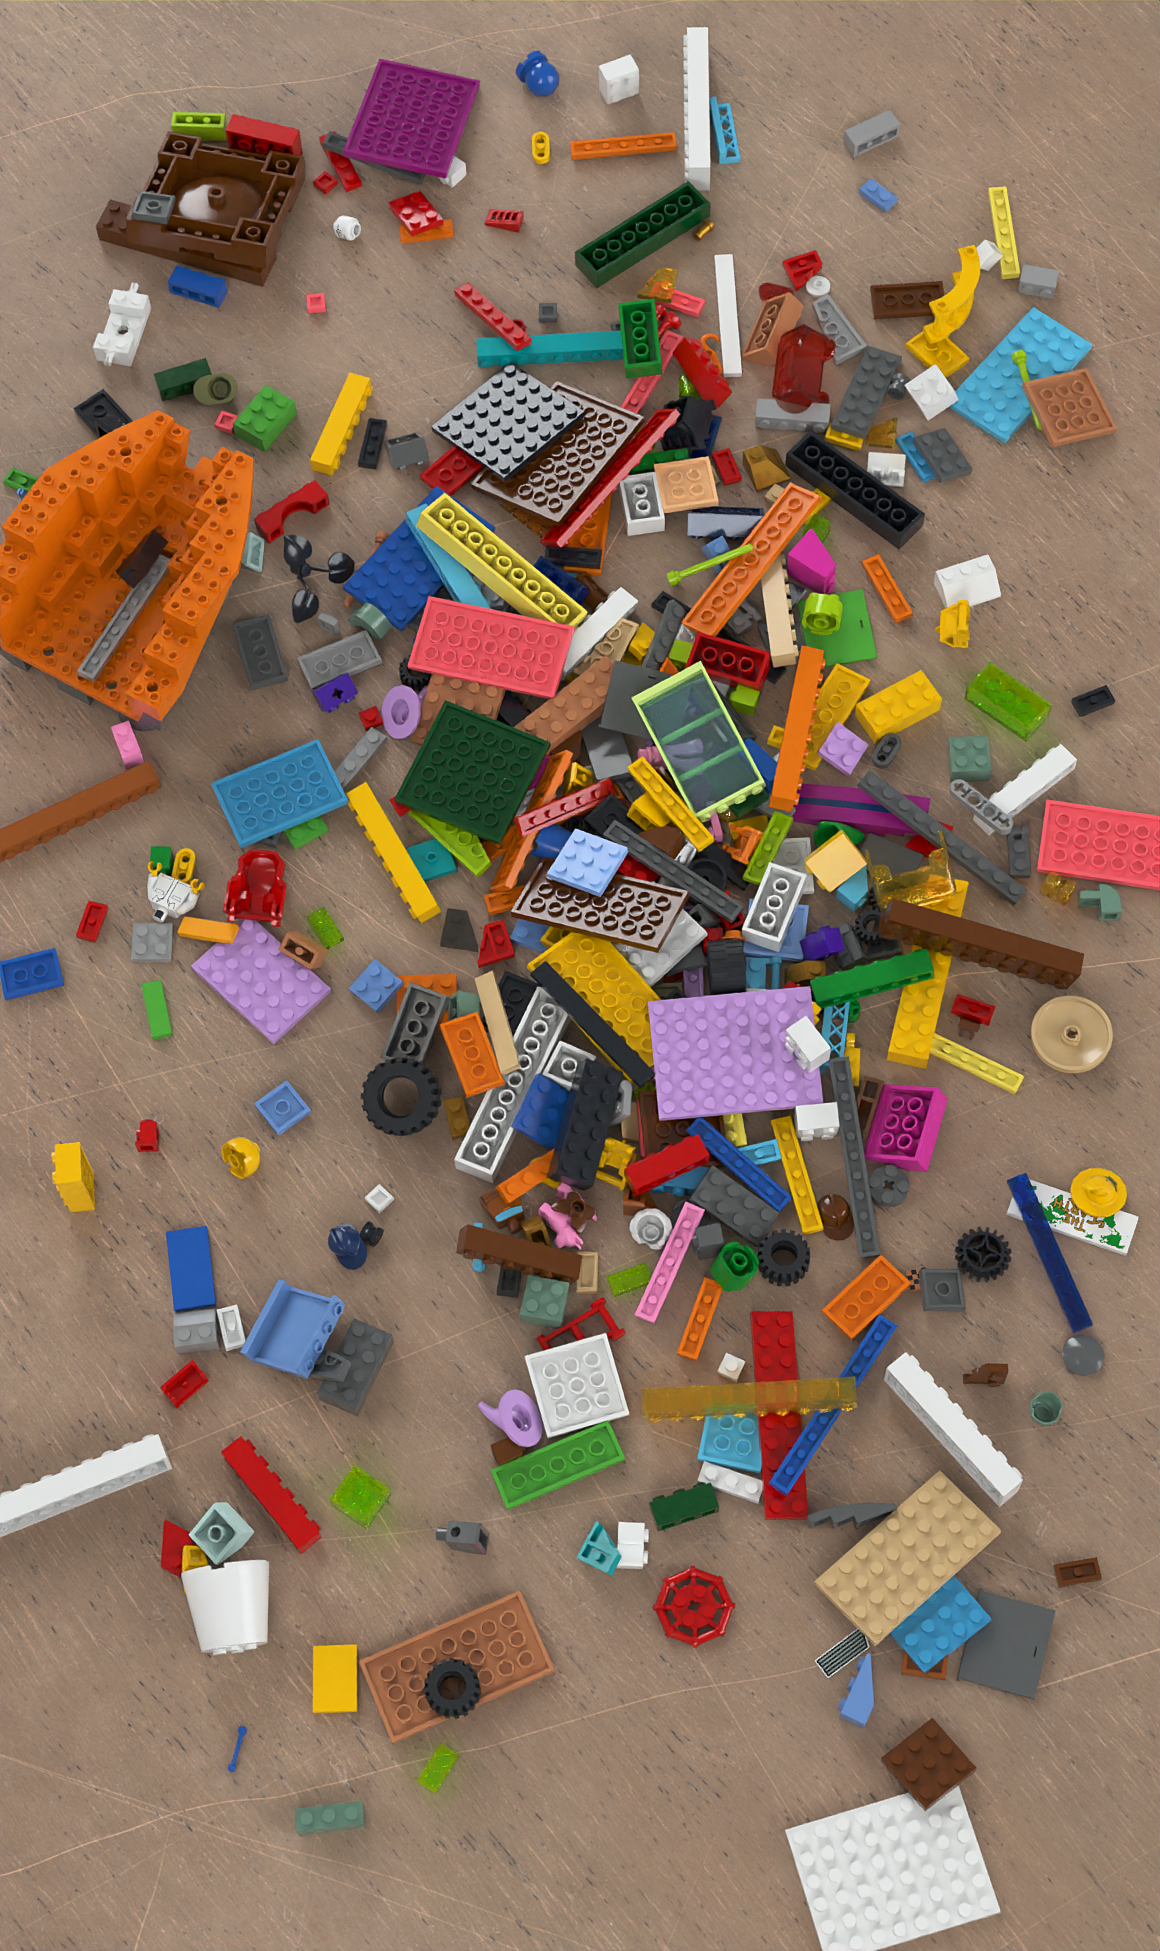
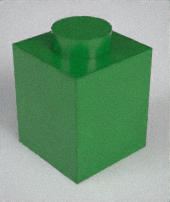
M151 846L150 862L153 861V868L156 870L158 863L162 865V869L157 874L162 873L172 876L173 852L171 846Z

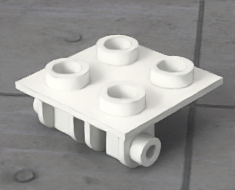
M869 452L867 472L886 486L903 487L906 455Z

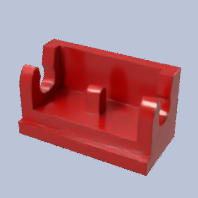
M191 1360L160 1388L166 1398L177 1409L208 1383L209 1380L205 1373L198 1368L194 1360Z

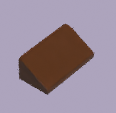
M587 572L577 575L570 583V587L593 611L601 602L605 603L609 595Z

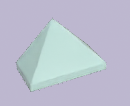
M249 532L247 534L242 563L260 573L262 572L265 539Z

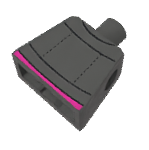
M449 1521L447 1528H437L436 1540L445 1541L452 1550L486 1555L490 1534L481 1523Z

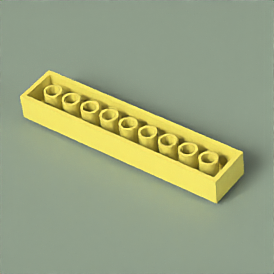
M446 493L421 512L416 527L520 614L526 617L574 626V628L580 627L583 624L588 613L583 607Z

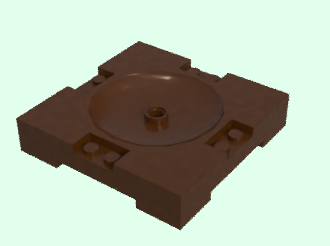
M168 131L158 151L157 162L143 191L175 196L176 201L167 224L132 219L131 213L138 198L136 197L126 218L127 243L180 252L182 247L214 253V259L267 269L280 239L283 223L288 212L292 211L305 180L304 156L271 150L268 155L204 144L202 143V137Z

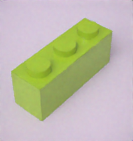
M173 112L172 132L202 137V140L226 141L227 121L225 113Z

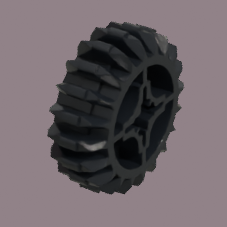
M979 1226L977 1232L971 1228L969 1234L964 1233L962 1235L963 1239L958 1240L957 1244L959 1246L955 1247V1252L958 1253L955 1255V1260L959 1261L957 1263L958 1268L964 1267L962 1273L966 1274L969 1272V1279L976 1276L977 1282H980L981 1277L984 1278L986 1283L989 1282V1277L995 1281L997 1274L1002 1276L1004 1274L1003 1270H1007L1009 1267L1007 1263L1011 1262V1257L1008 1256L1011 1254V1249L1007 1248L1009 1242L1003 1241V1235L997 1237V1230L990 1233L989 1227L982 1231V1228ZM982 1241V1244L979 1246L968 1247L974 1242ZM989 1243L992 1244L997 1250L991 1249ZM983 1247H984V1248H985V1249H984L985 1257H984L983 1262H982V1261H981V1259H982L981 1252H982ZM967 1256H969L970 1259L975 1260V1261L977 1262V1266L974 1265V1264L968 1259ZM998 1262L992 1267L984 1268L986 1263Z

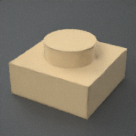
M774 484L764 496V501L773 505L785 489Z

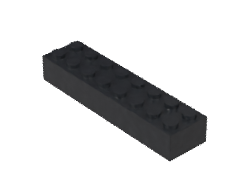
M811 430L786 453L785 466L813 487L821 490L832 501L897 549H900L923 526L924 512Z

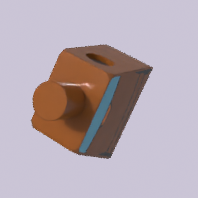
M497 1189L479 1197L482 1208L497 1229L507 1226L511 1235L522 1230L518 1221L524 1219L525 1216L520 1196L507 1205Z

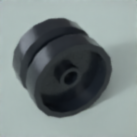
M702 858L688 865V869L721 891H726V871L716 860ZM689 895L687 901L693 906L702 904Z

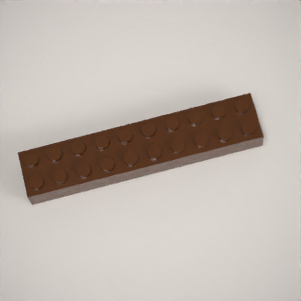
M111 199L96 225L98 237L101 241L262 287L276 261L275 250L267 269L217 260L214 259V253L183 247L180 252L127 243L126 218L132 205Z
M895 898L890 901L881 913L877 933L888 940L895 939L902 941L905 945H916L923 950L940 952L943 956H954L964 962L978 963L981 967H991L1002 973L1016 974L1019 978H1029L1040 984L1054 985L1057 989H1068L1080 977L1084 953Z

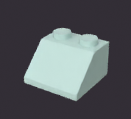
M219 1502L212 1505L189 1533V1536L216 1565H219L241 1549L255 1531L227 1502Z

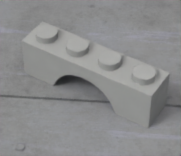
M757 398L755 427L795 430L798 432H809L811 430L815 433H827L831 404L812 403L806 411L793 414L782 410L776 400Z

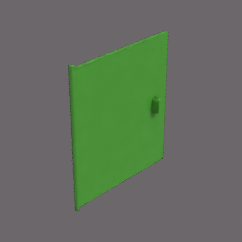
M863 589L835 594L840 598L839 601L843 605L840 628L837 632L834 630L831 635H816L811 633L810 628L806 627L805 629L802 619L807 599L798 602L797 608L806 646L824 650L825 667L835 666L837 663L842 665L877 658Z

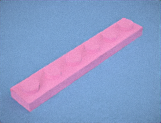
M685 1202L636 1310V1317L655 1324L690 1246L692 1235H695V1228L699 1226L704 1215V1209Z

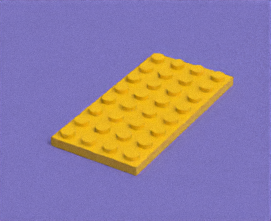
M571 932L527 964V968L532 972L543 962L547 961L651 1069L654 1067L648 1001H658L661 999L610 941ZM579 1026V1028L593 1042V1044L613 1065V1067L616 1070L623 1072V1070ZM623 1072L622 1077H623L625 1080H628L631 1084L634 1083V1082Z

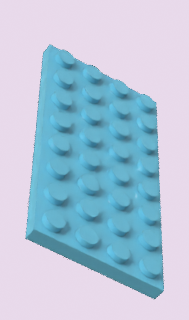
M1033 307L955 391L959 400L949 406V408L1005 444L1032 414L1029 401L1022 388L1023 381L1019 367L1013 363L1011 355L1018 350L1026 352L1027 361L1025 365L1031 381L1071 372L1091 350L1092 344Z

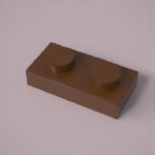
M1097 1557L1055 1564L1053 1566L1058 1588L1100 1581L1102 1579Z

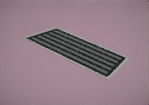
M857 1628L817 1658L815 1662L826 1677L829 1678L869 1648L868 1640Z

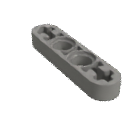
M957 779L951 783L949 792L956 801L997 833L1006 835L1011 832L1013 820L1009 815L965 781ZM955 788H962V791H955ZM975 797L979 800V803L972 805L968 800ZM990 809L994 812V815L987 817L983 811ZM1005 822L1007 823V827H1006V826H1003V827L1000 826L1001 823H1002V824H1004Z

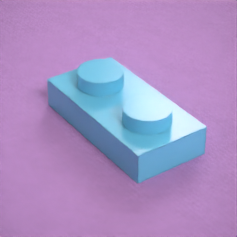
M777 1139L737 1148L757 1166L782 1159Z

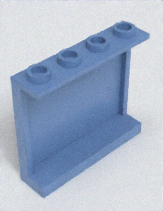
M278 1279L240 1352L251 1362L307 1379L320 1353L323 1351L330 1334L333 1332L345 1304L336 1295H333L332 1298L291 1287L286 1281Z

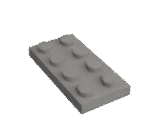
M367 630L297 658V662L311 691L342 673H348L349 676L382 664V660Z

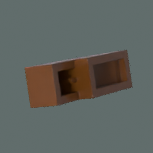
M865 1075L856 1100L861 1137L863 1139H867L884 1086V1081Z

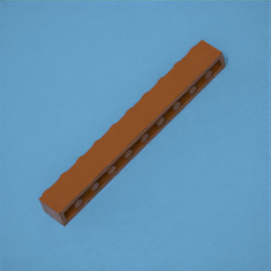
M147 761L1 828L0 862L12 859L17 854L29 851L34 846L46 843L58 835L66 834L69 830L77 826H83L90 820L101 818L104 814L112 810H118L129 802H135L144 795L155 793L161 788V785L151 763Z

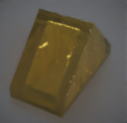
M894 417L872 427L867 436L866 445L868 447L894 449L898 418Z

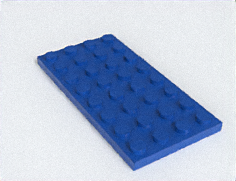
M436 486L417 507L424 504L430 506L446 492ZM447 494L491 532L495 531V527ZM405 519L343 585V590L363 605L366 602L375 606L395 628L403 632L424 609L428 597H435L445 585Z

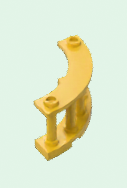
M975 245L957 250L961 260L962 271L954 272L951 275L954 288L942 298L929 302V306L935 316L934 323L923 327V333L929 344L949 337L950 333L958 330L969 316L974 300V291L980 276V259Z

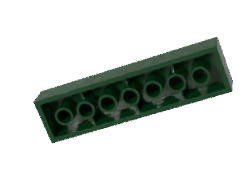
M687 181L575 251V266L598 288L700 224L703 220L709 218L710 202Z

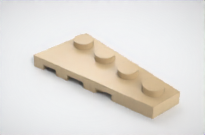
M621 618L606 634L604 640L595 646V650L589 656L587 655L583 663L572 672L573 676H580L605 655L613 663L614 660L622 662L630 643L639 629V624Z

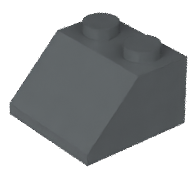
M419 432L383 441L391 466L397 468V470L405 469L408 467L407 465L413 463L415 465L423 464L425 460L429 459L424 437Z

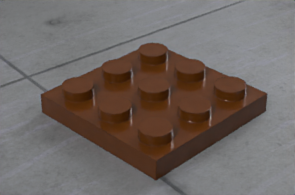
M933 1718L881 1757L883 1764L924 1811H927L976 1772V1766Z

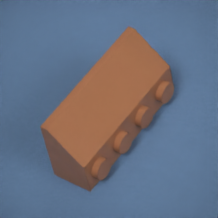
M790 292L764 301L741 355L742 359L765 366L778 364L782 361L785 349L789 345L790 337L795 330V325L803 309V305Z

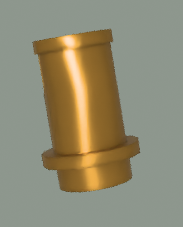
M709 219L703 220L702 225L692 232L694 239L700 242L705 235L712 232L715 227L713 222Z

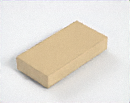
M577 1251V1254L582 1255L576 1292L597 1294L598 1252Z

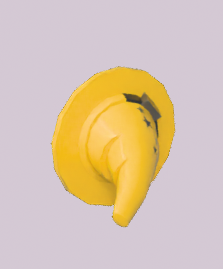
M1089 1168L1080 1172L1073 1179L1070 1188L1072 1201L1077 1208L1085 1214L1095 1217H1109L1118 1213L1124 1206L1127 1198L1126 1186L1121 1178L1112 1171L1102 1168Z

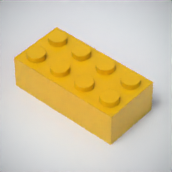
M920 670L857 703L855 717L874 744H877L886 734H896L939 711L942 698L923 671Z
M80 1142L56 1144L55 1152H52V1163L56 1168V1171L52 1172L53 1184H56L57 1191H60V1197L63 1199L64 1205L68 1206L70 1212L95 1210L94 1171Z

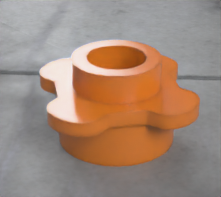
M738 930L726 931L725 936L722 937V940L741 939L745 941V938L741 937V931Z

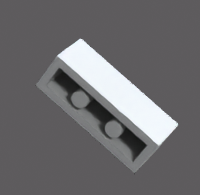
M889 110L854 127H849L844 131L843 143L855 157L899 137L901 125Z

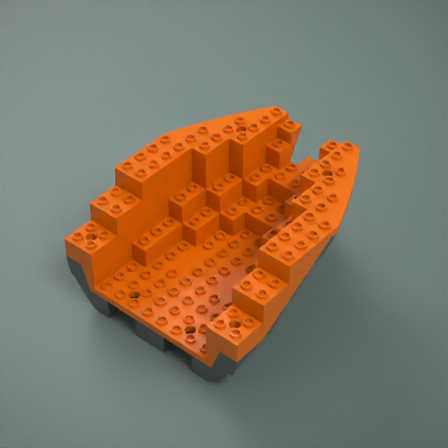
M159 410L115 429L47 468L1 526L6 539L0 546V654L11 664L26 672L34 666L55 678L58 689L88 705H91L94 699L113 708L118 711L121 723L129 721L131 728L136 731L160 730L173 706L190 682L198 657L207 643L215 619L221 607L227 601L239 574L247 539L253 494L254 459L238 450L234 453L222 446L212 460L203 456L194 469L185 466L191 430L175 423L173 417ZM155 529L168 541L160 555L171 559L167 564L169 572L96 681L92 682L79 676L77 673L78 668L132 589L129 584L119 577L116 570L148 534ZM47 650L54 651L50 656L44 655ZM111 683L117 684L114 689H108L107 686Z

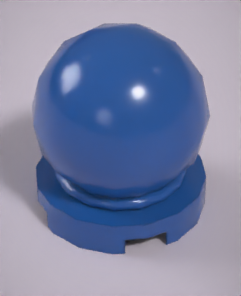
M540 51L528 54V59L523 64L521 62L518 64L516 76L521 82L526 84L531 93L537 97H547L557 89L559 74L555 66L550 64L547 57Z

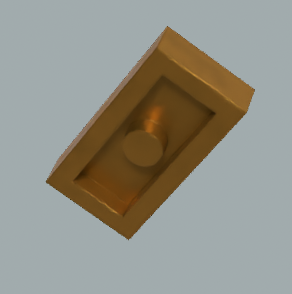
M463 1096L443 1100L452 1140L465 1137L470 1128V1123Z

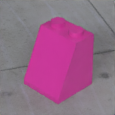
M810 528L788 554L787 575L815 593L827 594V592H832L835 587L836 564L814 530Z

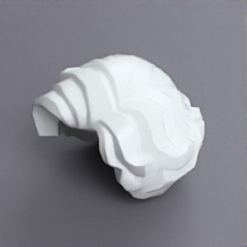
M646 1208L638 1211L630 1222L629 1228L633 1239L638 1244L646 1243L651 1249H663L665 1242L672 1233L670 1219L659 1209Z

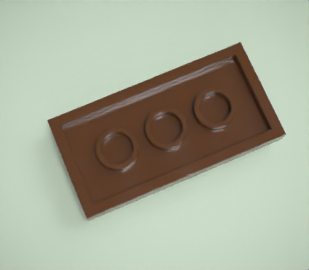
M943 282L870 286L873 319L934 316L929 302L944 296Z

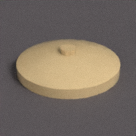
M1061 996L1048 1001L1037 1011L1032 1022L1030 1036L1036 1054L1049 1067L1065 1073H1082L1095 1068L1106 1058L1112 1044L1113 1030L1106 1013L1094 1002L1078 996Z

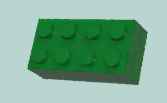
M647 299L618 303L626 379L663 374L655 300Z

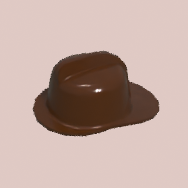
M828 1194L822 1197L817 1203V1208L822 1221L823 1232L830 1239L836 1241L848 1238L853 1233L854 1221L847 1201L836 1194Z

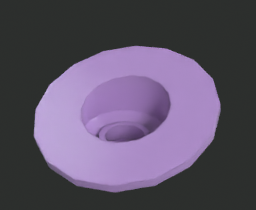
M405 685L395 686L387 693L382 705V720L385 730L390 736L403 739L408 738L414 733L419 724L421 706L428 686H424L418 696L412 688Z
M514 1389L505 1392L500 1398L499 1407L496 1409L482 1401L478 1404L483 1414L496 1426L505 1431L508 1437L517 1445L530 1447L537 1444L540 1440L543 1430L542 1417L537 1405L523 1391Z

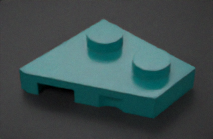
M595 1521L576 1558L612 1576L622 1556L604 1526Z

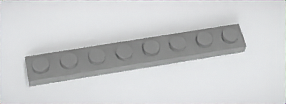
M159 555L145 577L134 589H131L78 668L77 673L79 676L92 682L96 681L169 572L167 564L171 559Z

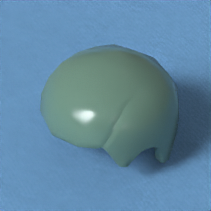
M1043 1391L1032 1399L1029 1414L1037 1424L1050 1426L1060 1418L1063 1403L1055 1393Z

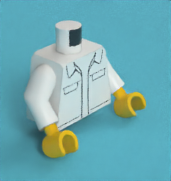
M153 861L148 864V870L151 874H149L147 889L148 899L151 902L152 908L156 910L153 919L163 923L167 915L178 918L181 914L192 910L200 895L199 891L205 888V883L201 882L199 887H197L198 879H193L190 885L165 874L160 873L158 875L157 872L162 869V865L158 863L155 870L153 868Z

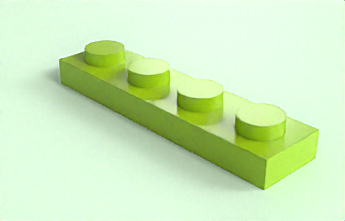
M777 811L774 812L743 875V880L760 886L769 862H774L793 823V817Z

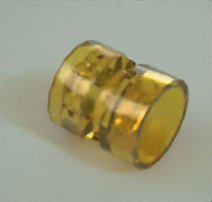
M1051 871L1044 881L1040 893L1048 898L1054 897L1056 902L1065 906L1071 898L1077 883L1069 879L1063 880L1060 874Z

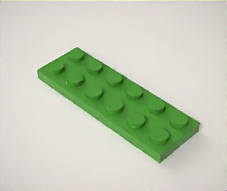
M607 1420L490 1470L508 1511L623 1462L625 1457Z

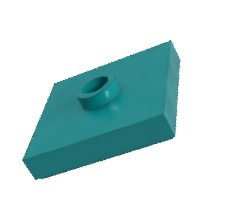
M436 839L407 848L409 856L424 882L457 872L451 853Z

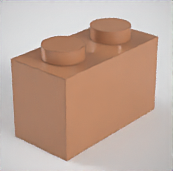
M297 930L287 932L278 949L311 970L321 967L329 951Z

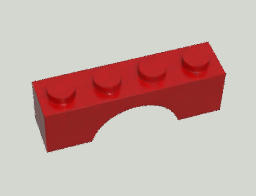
M316 480L307 483L300 490L289 494L281 502L275 503L267 511L258 514L254 518L256 529L268 543H271L284 534L283 524L290 514L297 511H307L316 514L329 506L328 494Z

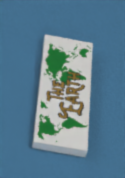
M1021 1176L1018 1179L1006 1214L1124 1256L1128 1252L1139 1218L1123 1211H1119L1109 1217H1095L1085 1214L1072 1201L1071 1193Z

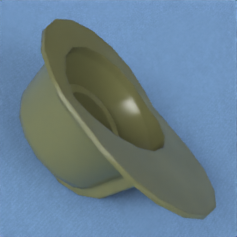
M226 373L207 375L196 381L193 393L195 398L204 405L226 403L236 396L237 383L231 375Z

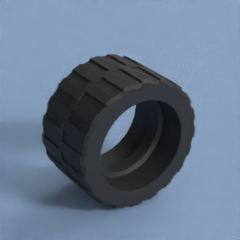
M742 940L708 941L707 967L710 996L746 992Z

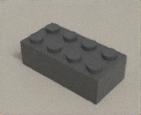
M409 982L380 1058L385 1060L410 1058L422 1062L425 1066L450 997Z
M354 1318L336 1353L352 1363L344 1382L323 1379L317 1391L319 1400L358 1416L394 1342L392 1334Z

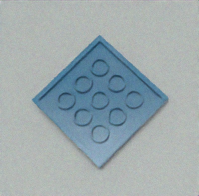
M953 1576L899 1624L890 1635L902 1650L907 1652L916 1666L925 1673L943 1660L947 1654L950 1655L991 1621V1617L959 1580Z

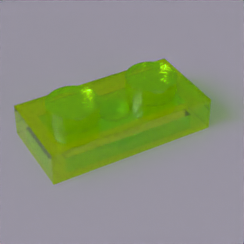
M324 907L307 916L309 923L326 949H330L344 941V937Z
M440 1743L416 1782L436 1795L460 1755Z

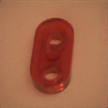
M763 283L759 287L758 295L761 300L765 301L789 292L794 296V292L789 287L773 283Z

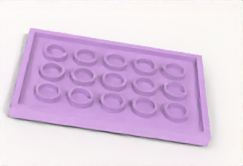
M242 919L237 924L239 930L232 945L217 942L193 963L191 968L274 1045L331 993V988L308 967L278 950L281 943L256 920Z

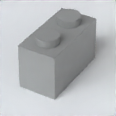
M1023 264L1018 293L1053 299L1059 270Z

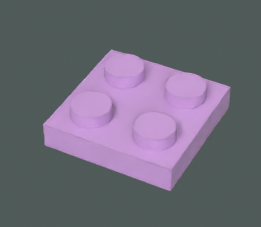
M837 722L816 754L848 776L865 752L868 744Z

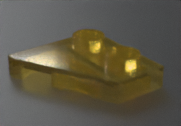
M660 267L655 272V275L646 282V286L642 290H638L637 298L671 303L678 270Z

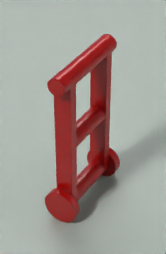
M602 1297L590 1305L591 1310L546 1337L542 1334L536 1339L543 1351L552 1349L548 1342L568 1330H571L577 1341L583 1340L585 1337L577 1325L598 1312L610 1330L606 1333L608 1339L616 1341L623 1337L626 1331L624 1328L619 1329L605 1308L606 1300Z

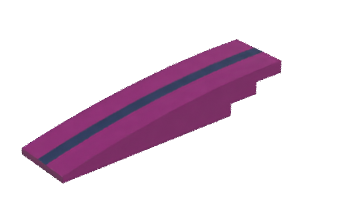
M802 783L801 789H797L800 797L798 805H793L796 810L792 815L793 822L815 826L825 821L837 822L858 829L864 834L872 833L882 837L885 834L904 836L905 833L920 835L860 788ZM902 794L928 814L931 798Z

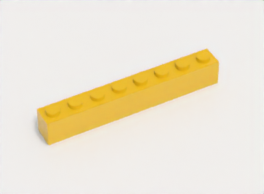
M367 782L346 793L349 798L348 806L352 812L356 810L358 814L355 818L361 827L364 825L367 829L364 832L369 842L374 841L376 845L373 847L378 857L382 856L385 860L382 862V865L387 873L391 871L393 874L391 880L395 887L401 888V898L405 904L409 902L411 908L408 910L414 919L418 918L422 924L442 912Z

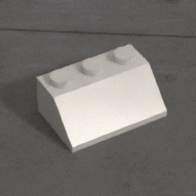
M984 555L935 572L934 585L945 608L957 604L959 600H967L970 606H974L1001 597L996 569L989 555Z

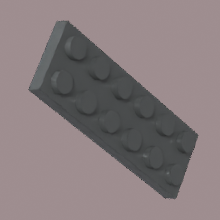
M867 346L831 424V429L866 440L887 394L891 380L901 363L902 356Z

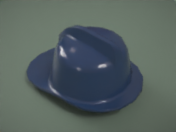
M342 1223L330 1230L328 1246L335 1253L339 1262L349 1270L360 1268L366 1261L367 1248L357 1229L350 1223Z

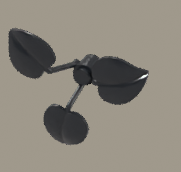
M285 535V562L290 566V571L297 575V579L301 581L307 590H298L292 602L294 622L299 623L313 617L319 608L318 597L315 594H310L311 589L303 578L309 576L311 570L329 572V581L340 584L350 578L355 564L346 553L336 552L328 560L329 569L312 567L305 560L312 554L310 542L298 535Z

